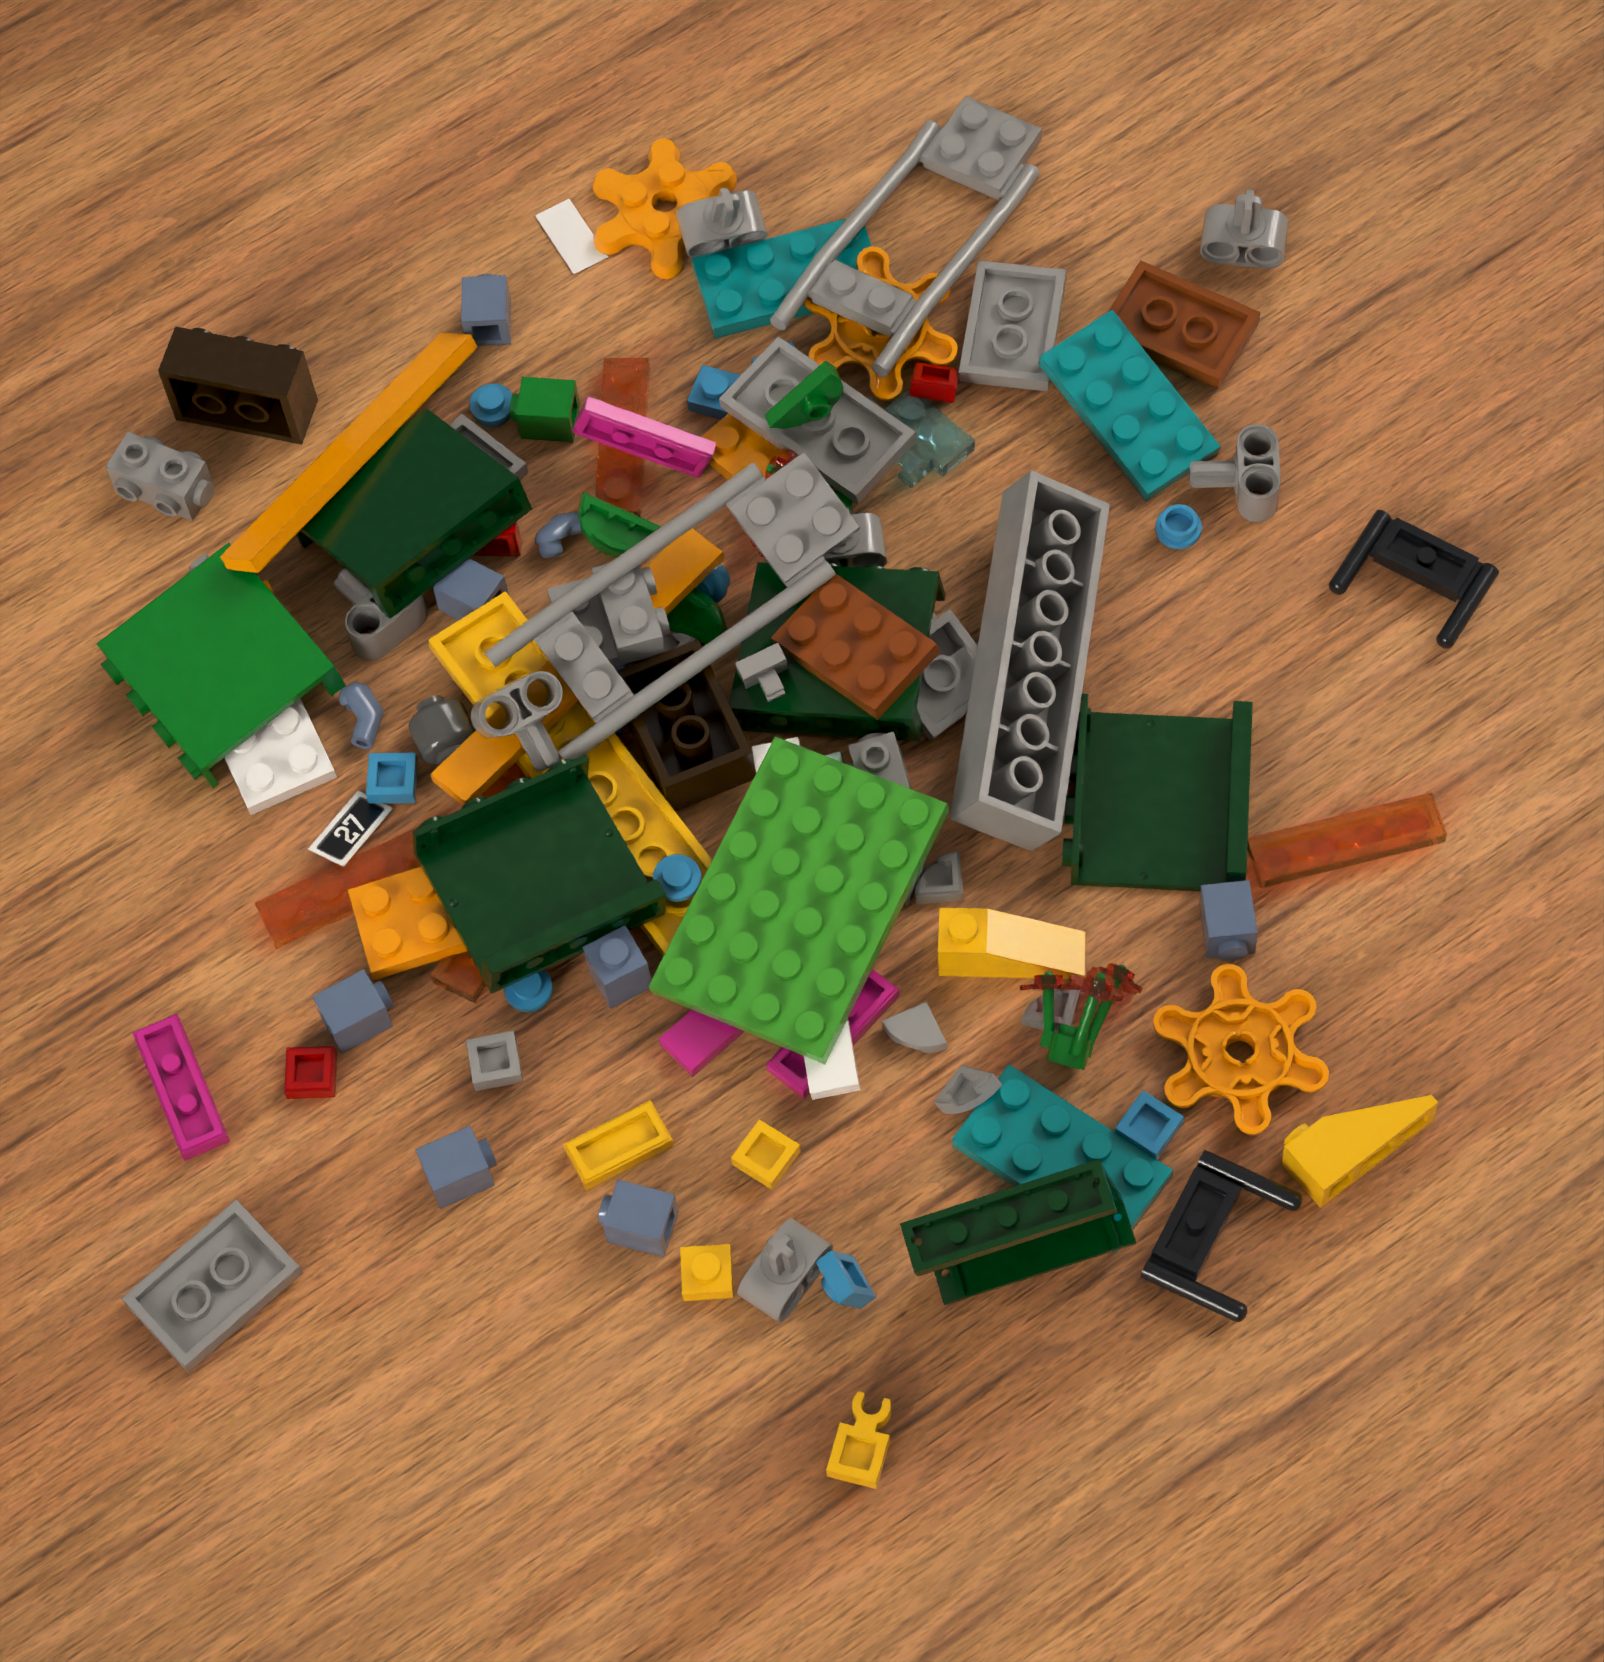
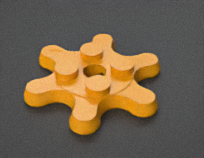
M661 138L654 141L648 152L649 166L644 171L635 175H626L614 169L606 168L596 174L592 183L594 194L602 200L613 203L618 209V214L615 218L598 227L593 236V244L596 250L606 255L619 253L622 249L631 245L643 246L651 253L650 266L653 274L661 279H672L678 276L683 269L682 252L685 249L675 212L687 203L718 196L719 190L722 188H728L729 192L732 191L737 184V174L725 162H716L701 171L686 170L679 163V148L671 140ZM659 198L661 201L677 203L676 207L669 212H661L654 209Z
M874 246L867 247L860 251L857 256L856 265L859 271L912 294L913 299L916 301L939 274L928 273L915 283L904 284L895 280L890 274V259L883 249ZM951 288L937 305L943 303L949 297ZM810 297L803 303L812 313L828 319L831 325V333L828 338L815 344L810 349L808 357L819 365L827 361L834 365L836 369L848 364L863 367L869 373L871 393L880 401H892L900 395L903 389L901 369L906 362L910 360H924L934 365L946 366L952 363L957 356L958 348L955 340L949 335L935 331L930 326L927 317L886 377H881L872 370V365L891 339L890 337L883 334H876L874 336L868 327L813 303Z
M1223 964L1218 966L1211 975L1214 999L1207 1009L1201 1012H1190L1177 1005H1166L1158 1009L1154 1014L1153 1026L1156 1033L1165 1040L1181 1045L1188 1055L1185 1067L1166 1080L1164 1094L1167 1101L1177 1108H1188L1203 1096L1224 1097L1233 1105L1236 1126L1248 1135H1256L1266 1130L1271 1122V1111L1268 1106V1097L1271 1091L1276 1090L1279 1086H1291L1304 1092L1312 1093L1324 1088L1328 1082L1329 1070L1324 1061L1301 1053L1294 1043L1296 1030L1315 1016L1317 1006L1313 995L1301 989H1293L1286 992L1276 1002H1259L1248 992L1245 972L1237 965ZM1236 1041L1246 1042L1253 1048L1254 1054L1249 1059H1246L1245 1063H1241L1240 1060L1233 1059L1226 1052L1227 1047L1231 1043Z

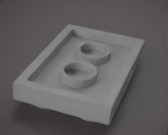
M978 260L959 367V382L1048 392L1050 378L1039 366L1038 362L1042 354L1056 346L1066 285V270Z
M235 1200L121 1299L163 1347L189 1373L303 1272L287 1252Z

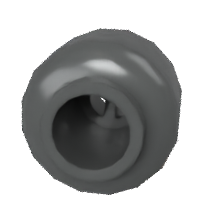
M440 695L429 697L417 705L418 712L412 716L408 724L410 734L421 758L427 763L437 764L438 766L476 731L464 704L455 699H443Z

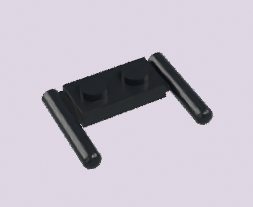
M1376 510L1330 580L1329 588L1334 594H1344L1368 556H1371L1374 562L1454 602L1457 599L1460 600L1436 637L1437 644L1440 647L1449 649L1453 647L1498 576L1499 570L1490 563L1479 562L1478 557L1399 518L1394 520L1387 512Z
M1204 1150L1140 1277L1232 1321H1243L1247 1315V1306L1244 1303L1196 1280L1219 1238L1242 1189L1290 1211H1296L1301 1207L1303 1202L1302 1195L1293 1189Z

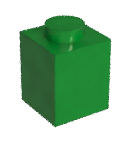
M522 376L519 394H512L510 402V418L512 421H517L521 439L574 443L575 434L572 430L580 408L576 381Z

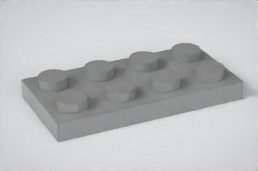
M778 336L719 398L721 408L791 458L795 459L805 452L826 482L858 505L917 442L916 432L842 380L844 389L841 398L826 417L792 428H770L765 414L820 366Z

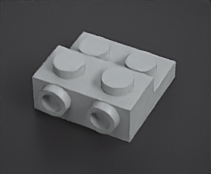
M605 565L592 568V574L600 570ZM638 565L572 611L613 667L664 653L663 636L670 634V628L664 608L654 609L650 597L657 594L655 580L650 567L641 569L640 565ZM585 579L548 588L549 603L551 604Z
M951 609L938 618L933 613L929 638L937 643L940 654L923 671L917 709L923 724L922 731L930 741L967 714L978 645Z

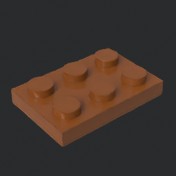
M1141 260L1109 309V311L1113 310L1153 361L1216 389L1220 388L1260 322L1259 311Z
M837 574L817 588L771 637L773 644L779 643L785 655L877 720L940 654L936 642Z

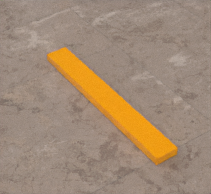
M439 333L220 556L225 567L229 570L259 573L468 359L478 347L472 335Z
M693 528L670 543L646 566L651 568L656 584L657 594L650 596L654 609L663 607L667 616L724 560L723 551ZM549 660L538 671L549 672L556 676L561 683L563 694L559 706L541 720L546 731L579 701ZM534 680L527 688V697L533 705L541 707L547 700L548 692L543 683ZM501 706L486 722L494 729L503 727L507 717L505 709ZM475 731L431 773L432 781L464 806L468 801L480 797L525 753V750L516 733L510 736L489 738Z

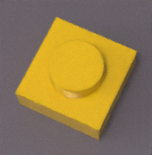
M759 1119L731 1156V1162L733 1166L773 1190L800 1154V1144Z
M730 1244L680 1247L683 1301L734 1298Z

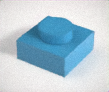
M702 365L687 400L688 411L717 419L724 418L728 412L721 408L719 398L741 375Z
M369 753L366 787L368 803L416 802L418 758L416 753Z
M1142 1090L1115 1127V1133L1155 1159H1158L1184 1124V1116Z
M831 1250L816 1261L824 1276L821 1279L822 1287L835 1303L861 1309L877 1298L853 1255Z

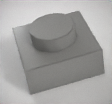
M514 1031L466 1040L475 1091L523 1082Z

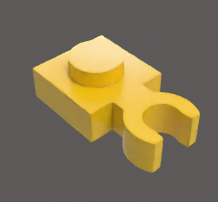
M858 1391L852 1401L855 1425L852 1426L840 1422L826 1473L827 1477L877 1489L890 1444V1435L880 1433L878 1429L884 1427L890 1420L891 1402L890 1399L884 1398L880 1411L870 1415L862 1410L865 1403V1394Z

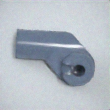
M578 511L554 516L536 533L535 544H539V554L541 557L550 558L561 555L563 553L561 539L566 536L583 533L580 528Z
M352 682L350 685L343 687L339 693L341 706L346 705V709L353 711L358 718L350 741L354 746L361 749H371L383 717V708L369 686L360 682Z

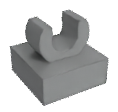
M779 643L735 663L738 674L746 689L759 683L768 702L785 694L778 674L787 670L788 665Z

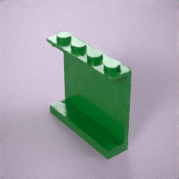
M229 542L97 643V646L107 658L101 663L102 668L116 685H119L122 681L128 684L132 690L126 696L142 716L151 712L158 722L151 727L168 748L175 743L180 747L184 754L178 757V760L194 780L203 775L213 788L219 785V783L212 775L211 767L320 683L331 697L346 686L333 663L255 573L229 570L225 567L220 556L231 546Z

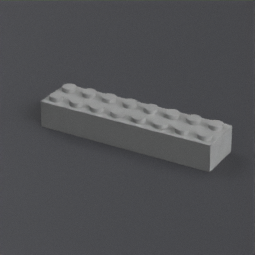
M1032 470L1003 491L950 813V820L1029 851H1033L1056 837L1062 830L1110 507L1109 503Z

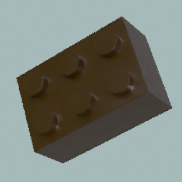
M175 326L158 369L175 419L179 421L302 445L318 402L304 352L286 344L274 346L255 342L244 336L233 338L213 334L203 328H193L191 330Z
M696 639L617 672L635 695L698 651L702 646L699 640ZM711 665L627 723L657 789L674 811L752 781L756 775L753 752Z

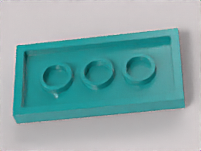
M846 219L691 258L693 271L714 338L770 325L771 317L814 256ZM865 225L835 259L836 261L858 270L856 265L858 254L864 248L872 246ZM803 304L793 318L813 313Z
M1110 310L1039 357V366L1145 501H1148L1189 474L1191 462L1208 461L1219 454L1221 448L1219 443L1113 310Z
M1008 1064L998 1078L1002 1086L988 1100L974 1109L952 1138V1146L1012 1186L1100 1159L1123 1198L1132 1230H1134L1172 1178L1173 1169ZM1116 1214L1114 1216L1116 1218L1115 1221H1120L1122 1215Z

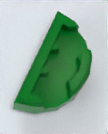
M824 361L765 414L769 427L778 429L792 428L826 417L841 398L844 389L836 367Z
M585 492L580 497L577 514L581 531L589 543L605 555L618 557L662 527Z
M694 588L667 615L670 631L691 636L705 644H708L727 630L720 608L710 596L697 588Z

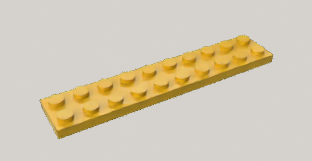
M506 591L428 639L431 651L473 706L482 697L521 676L537 672L548 661V658L535 640H532L496 668L484 653L528 621ZM578 701L547 733L556 750L559 751L593 726L595 722L580 701ZM492 702L485 711L486 720L501 707L500 704ZM614 733L586 754L589 759L588 778L647 881H653L654 869L663 858L675 854L685 855L693 859L700 868L702 881L712 862L711 857L617 735ZM526 752L516 761L529 779L548 770H535ZM694 896L681 902L666 899L664 915L640 926L662 956L666 953Z

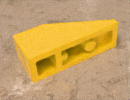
M939 908V976L1044 979V973L1051 971L1053 979L1084 980L1086 932L992 909Z
M1432 1095L1324 1116L1310 1127L1306 1123L1301 1124L1284 1140L1285 1146L1281 1165L1314 1202L1322 1208L1431 1124L1435 1118L1438 1101Z

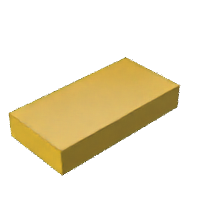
M649 1100L564 1143L563 1146L587 1191L674 1146V1143L652 1101Z

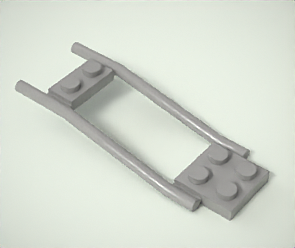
M968 96L964 97L943 129L936 122L927 120L906 151L814 256L771 317V324L779 330H785L805 300L810 297L813 303L891 338L872 365V370L877 375L886 377L934 307L1014 212L1040 174L1038 168L1032 164L1025 163L1042 140V129ZM922 162L924 168L992 197L999 202L916 301L913 299L912 294L835 259L917 163Z
M805 452L768 479L763 477L760 470L752 462L717 489L560 596L484 653L496 668L532 640H535L595 722L593 726L557 751L563 759L569 758L574 760L587 754L642 712L836 575L835 571L823 556L860 530V526ZM726 505L787 588L634 695L572 611Z

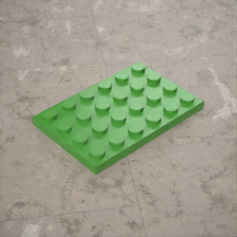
M775 736L648 986L653 994L817 1062L826 1064L950 811L948 804Z

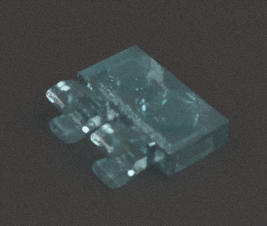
M909 388L884 410L916 432L917 442L898 461V465L904 469L898 474V478L912 488L932 469L942 477L945 476L975 451V440L924 398L909 396Z

